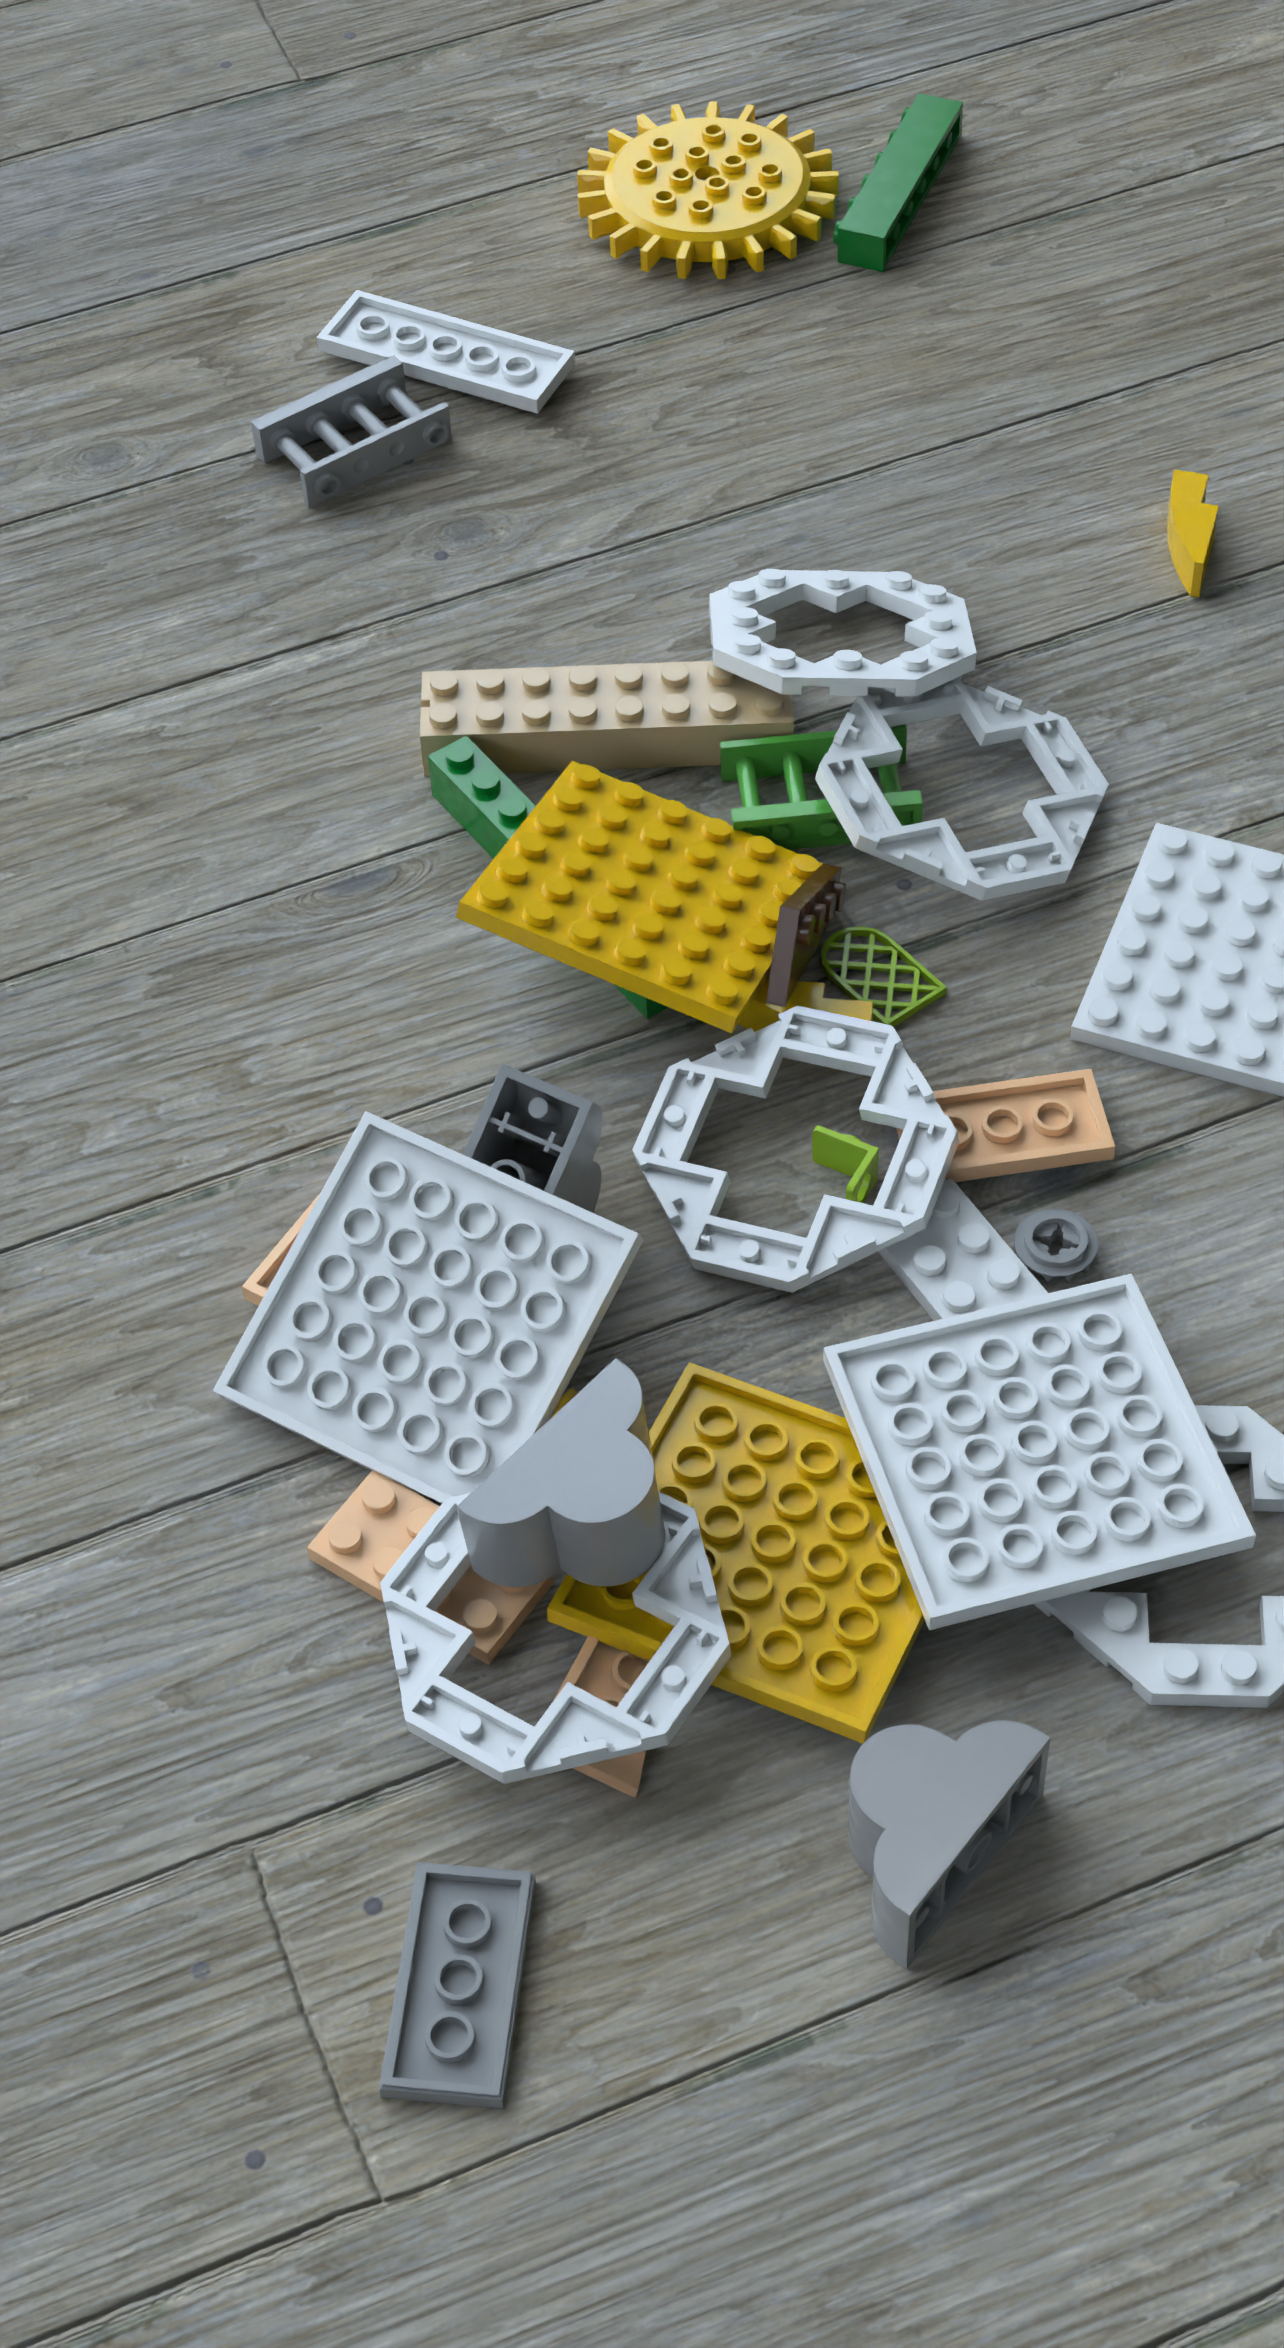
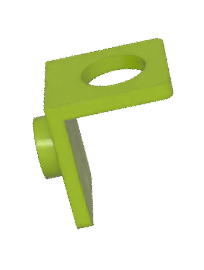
M817 1125L812 1132V1160L815 1163L851 1176L852 1178L846 1187V1199L864 1203L878 1181L879 1148L862 1142L855 1136L841 1134Z

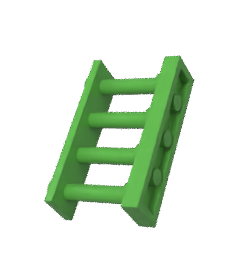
M906 724L893 726L890 729L903 751L899 763L879 766L878 772L883 795L900 824L905 826L922 822L923 802L920 790H901L896 764L906 763L907 728ZM838 730L720 742L721 781L738 780L742 808L731 809V826H733V830H741L755 836L766 837L774 844L789 850L852 844L827 799L808 801L803 775L804 773L817 772L819 764L831 747ZM785 776L789 803L761 806L757 778Z

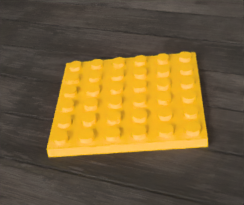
M571 761L460 900L456 918L732 1034L771 972L780 906L823 863L818 862L810 855L798 854L774 844L766 837L755 836L741 830H733V826H730L729 823L722 819L703 815L687 808L678 801L667 800L645 791L637 784L623 782L601 773L593 766Z
M689 1362L649 1430L658 1491L695 1509L723 1623L725 1624L732 1656L711 1685L863 1744L867 1740L925 1619L847 1420L836 1414ZM649 1570L632 1581L615 1586L589 1585L566 1574L547 1607L548 1622L587 1637L590 1635L599 1639L602 1643L649 1661L675 1627L634 1605L632 1593Z

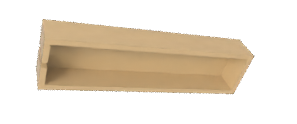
M713 661L422 672L420 743L424 776H430L428 755L466 735L503 773L564 771L571 761L590 765L598 770L720 765V742L794 735L792 695H782L714 666Z

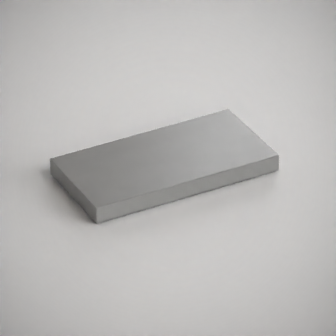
M417 1862L379 2085L381 2098L504 2109L536 1887L535 1872Z

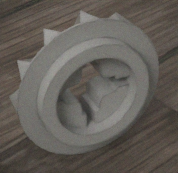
M1062 1209L1041 1210L1026 1217L1017 1227L1014 1235L1015 1254L1031 1273L1043 1274L1047 1283L1053 1277H1064L1070 1282L1076 1273H1088L1092 1261L1097 1258L1098 1237L1092 1225L1074 1212ZM1061 1235L1060 1242H1062V1248L1059 1251V1255L1051 1256L1049 1247L1052 1241L1056 1240V1236Z

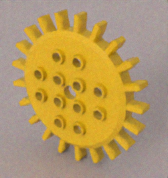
M709 101L705 117L686 119V114L679 104L672 105L671 123L656 126L644 113L637 115L638 136L632 138L612 128L608 131L609 152L590 148L587 152L588 170H578L577 173L578 212L580 218L588 217L589 237L595 240L609 235L610 255L615 259L636 246L641 248V270L649 272L661 257L676 260V270L679 279L687 278L692 268V262H712V269L717 279H726L728 260L744 257L756 273L764 271V251L771 247L792 260L797 257V236L792 233L818 241L821 238V218L834 219L836 214V196H839L838 171H832V152L830 148L815 151L814 131L808 129L787 139V115L780 114L764 127L755 124L754 105L747 104L739 118L732 119L721 117L717 101Z

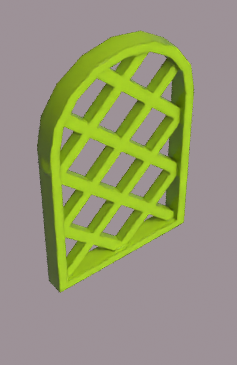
M865 926L847 927L831 935L825 941L821 950L822 970L828 979L851 1000L873 1001V1020L875 1022L895 1027L947 994V987L890 936L878 929ZM851 937H869V945L852 944ZM845 939V943H838L839 941ZM875 939L886 946L875 945ZM829 949L844 950L843 960H827L826 957ZM850 951L868 952L867 963L849 961ZM874 953L892 954L891 964L873 963ZM897 957H900L907 965H897ZM831 968H841V976L839 977ZM847 969L866 970L865 980L846 979ZM871 972H890L889 982L870 981ZM896 972L913 973V984L895 983ZM920 976L930 985H919ZM851 987L863 988V996L861 997ZM869 989L888 990L887 1001L868 999ZM894 990L912 992L911 1002L893 1001ZM918 992L929 993L917 1001ZM874 1007L886 1008L885 1017H883ZM892 1009H903L891 1017Z

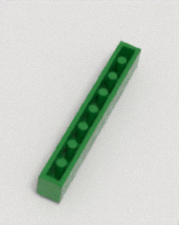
M467 735L428 755L432 796L494 859L536 805ZM615 985L646 1019L668 1008L665 1005Z

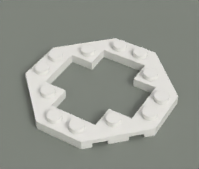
M764 569L759 572V575L744 581L732 582L728 587L711 593L709 597L713 665L782 695H802L803 691L819 686L829 687V695L868 696V687H875L890 691L895 694V697H916L975 670L977 652L965 600L948 593L946 588L942 586L927 585L912 579V575L906 572ZM801 600L834 613L867 601L914 620L906 624L904 641L920 648L903 652L899 657L881 665L863 658L861 653L854 650H839L831 657L817 663H812L797 657L789 649L776 648L766 644V642L776 639V621L768 619L764 615Z
M962 676L916 697H895L894 693L875 687H868V696H856L849 713L847 712L835 734L831 747L819 764L815 776L818 786L856 849L981 901L1066 882L1109 785L1067 718L1051 711H1047L1045 715L1037 714L1020 707L1022 700L990 686H987L985 692L964 684L961 681ZM961 714L980 746L1022 739L1056 793L1053 796L1028 800L1022 814L1037 838L965 852L945 818L902 826L868 768L899 763L903 749L890 727Z
M795 1006L778 1014L779 1021L754 1032L751 1027L715 1044L716 1051L700 1059L690 1062L689 1058H686L669 1066L632 1149L642 1173L694 1269L791 1293L925 1229L959 1144L955 1126L937 1103L934 1092L916 1063H913L903 1047L902 1040L892 1025L802 1006ZM783 1058L870 1076L871 1080L859 1107L861 1120L904 1129L874 1206L824 1194L807 1238L717 1217L731 1183L728 1172L687 1163L718 1089L766 1099Z
M1195 1405L1222 1464H1249L1252 1511L1284 1512V1435L1248 1406ZM1089 1589L1034 1604L1048 1617L1053 1614L1074 1632L1073 1639L1106 1667L1112 1665L1133 1683L1132 1690L1150 1705L1267 1708L1284 1692V1596H1262L1259 1608L1262 1645L1149 1643L1147 1593L1090 1592Z
M658 1491L665 1528L664 1546L659 1558L632 1595L636 1607L675 1627L621 1702L615 1707L567 1682L534 1727L448 1680L476 1642L473 1631L435 1612L471 1566L456 1507L469 1493L446 1498L380 1582L390 1629L389 1634L402 1695L403 1711L409 1732L503 1784L669 1745L732 1656L695 1509Z

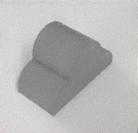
M501 1064L463 1155L593 1213L599 1198L602 1181L600 1165L593 1161L602 1131V1111L596 1103L505 1064Z
M615 1358L456 1506L474 1572L491 1583L505 1587L534 1585L547 1580L560 1570H563L574 1579L589 1585L615 1586L640 1577L657 1561L664 1546L665 1528L640 1382L634 1372L620 1360Z
M991 1721L971 1728L960 1736L957 1741H954L945 1734L926 1726L912 1724L897 1725L872 1735L861 1745L855 1754L850 1769L849 1844L857 1863L873 1878L871 1920L875 1937L883 1951L906 1970L1043 1796L1050 1737L1036 1728L1016 1721Z

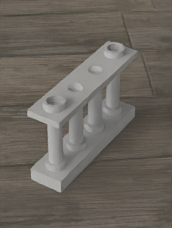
M394 355L251 421L256 455L264 463L285 455L300 470L304 502L309 508L452 440L449 406L442 402L423 411L406 395L403 363ZM392 404L407 420L388 428L373 413ZM357 421L371 437L352 445L337 430ZM321 438L336 453L316 462L301 446Z

